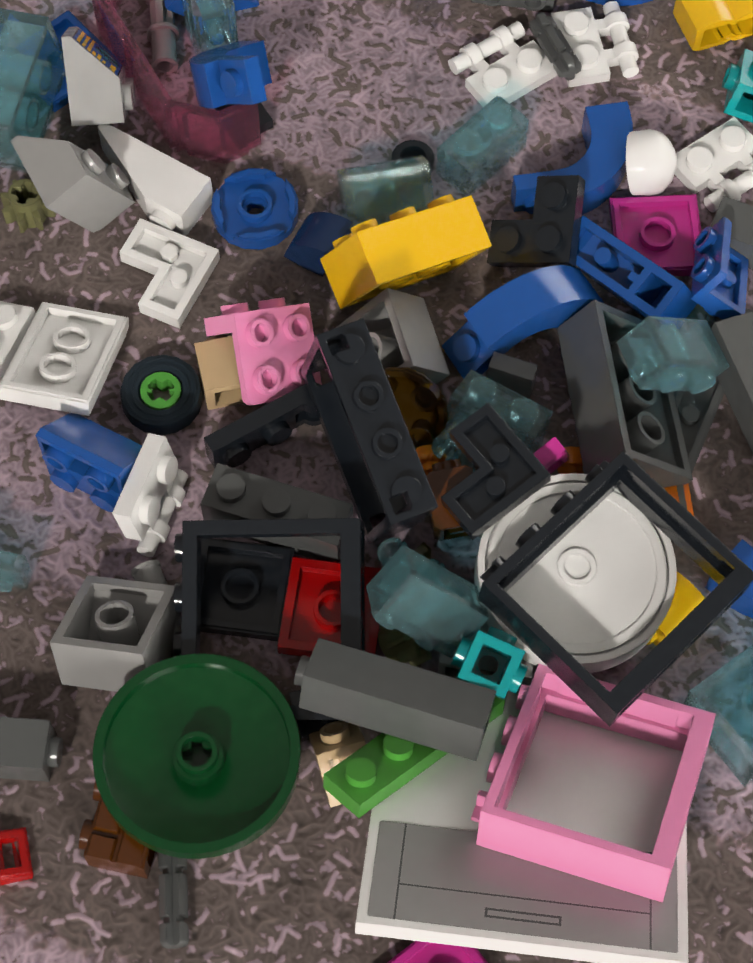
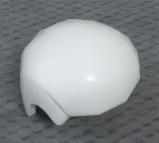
M648 129L629 132L626 141V172L630 193L632 195L652 196L664 192L673 181L677 168L676 151L671 141L657 130Z

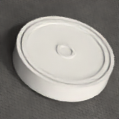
M587 474L552 475L549 483L483 532L475 561L474 583L479 607L489 627L492 626L518 638L478 599L482 583L484 582L480 576L491 567L492 562L499 556L507 560L519 549L515 543L531 525L537 523L542 527L554 516L550 512L552 507L565 493L571 490L574 494H578L588 484L585 481ZM615 489L518 580L507 593L589 673L613 668L627 661L644 648L667 615L674 597L677 581L676 558L672 542L623 494ZM519 638L517 639L515 647L526 651L522 658L523 660L537 667L538 664L547 666Z

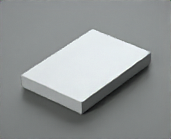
M42 302L0 381V400L90 416L129 328V318Z

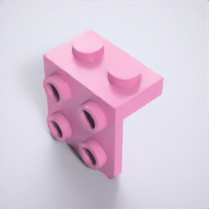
M285 297L258 301L259 310L249 311L247 302L220 306V316L204 318L206 337L232 333L241 395L246 405L272 402L305 384L301 369L315 339L309 303L286 306ZM320 371L312 374L315 382L322 385Z

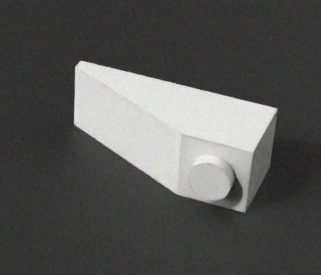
M99 124L98 132L102 150L110 162L119 166L128 177L130 184L127 187L149 218V221L187 236L212 204L213 190L211 178L110 124Z

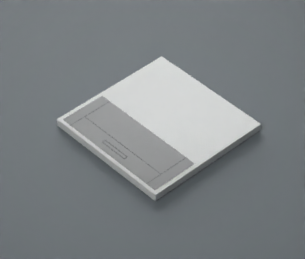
M507 692L503 714L488 724L477 761L448 753L371 810L355 934L594 963L689 962L687 823L685 824L663 903L476 845L479 823L472 821L471 816L476 806L477 794L479 790L489 791L491 783L486 782L489 765L494 752L504 753L506 746L501 745L507 719L509 715L518 717L520 710L516 709L518 693ZM544 711L506 810L652 854L683 752Z

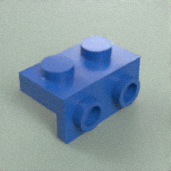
M726 217L719 220L713 227L708 226L704 228L697 236L693 246L695 257L694 266L691 271L692 287L690 299L702 306L709 315L719 317L722 320L745 313L749 259L730 247L732 222Z

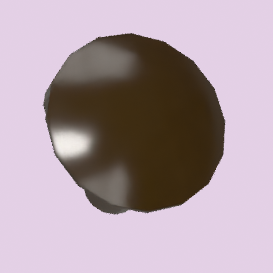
M388 367L384 369L415 449L424 445H434L443 435L448 422L447 402L439 387L425 374L408 367Z

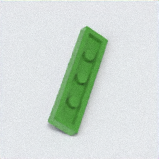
M495 697L489 723L503 714L505 699ZM381 733L324 773L323 788L356 817L360 818L448 753Z

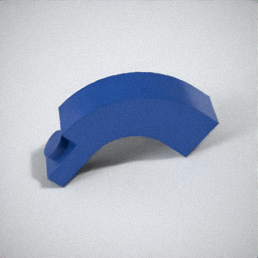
M264 40L237 41L207 50L190 58V69L200 107L214 109L227 104L254 105L267 101L264 85L272 83Z
M628 101L585 107L581 129L587 151L585 155L573 165L563 169L514 175L511 190L513 211H526L529 214H533L538 176H581L585 180L582 215L594 210L609 199L620 185L626 172V141L629 132L633 131Z
M567 265L540 268L507 282L464 313L468 321L442 345V348L465 381L471 382L488 370L494 351L505 354L513 346L537 332L558 328L594 299L602 303L604 302L580 269Z

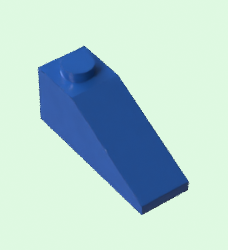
M584 215L581 217L576 267L628 307L672 337L697 305L696 302L690 299L691 290L685 283Z

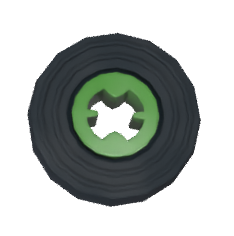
M168 355L147 357L134 364L124 376L120 389L123 412L131 424L145 433L156 435L177 433L189 426L199 414L203 401L200 378L191 365L178 357ZM158 388L164 392L169 389L170 399L165 401L159 397L154 400L153 390Z

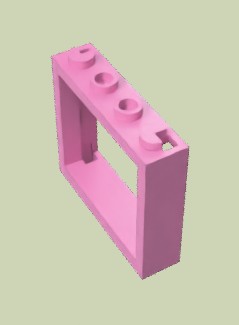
M538 664L531 684H521L516 701V709L520 710L518 717L509 715L501 741V745L506 746L504 753L494 752L486 779V782L491 783L489 791L479 790L477 794L476 806L471 816L472 821L479 823L476 845L663 903L709 745L716 713L643 693L609 727L548 666ZM597 680L609 692L616 686L615 684ZM544 711L683 752L652 854L506 810Z

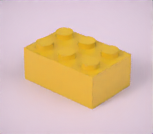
M448 194L427 204L428 209L416 212L414 206L407 207L389 216L390 221L378 225L376 218L370 219L350 228V234L332 242L334 249L320 258L340 309L372 299L386 288L398 290L452 271L490 248L492 244L472 195L454 200L452 194Z

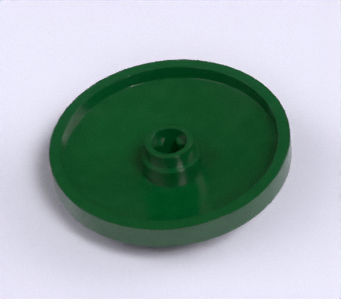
M204 653L186 654L162 660L145 668L129 679L110 700L99 721L94 738L92 761L95 781L104 805L111 817L124 832L143 846L161 854L177 858L201 859L231 853L248 845L264 834L278 820L290 802L297 785L301 764V746L297 723L288 702L279 689L265 675L255 668L230 657Z

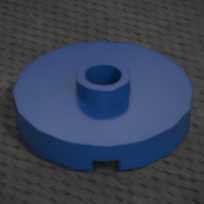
M248 168L232 173L224 179L225 184L214 192L211 213L217 232L228 243L240 248L262 250L278 245L291 235L298 222L299 203L293 185L285 179L284 181L282 178L277 177L276 172L271 170ZM253 208H259L263 210V212L259 214L248 213L249 210Z

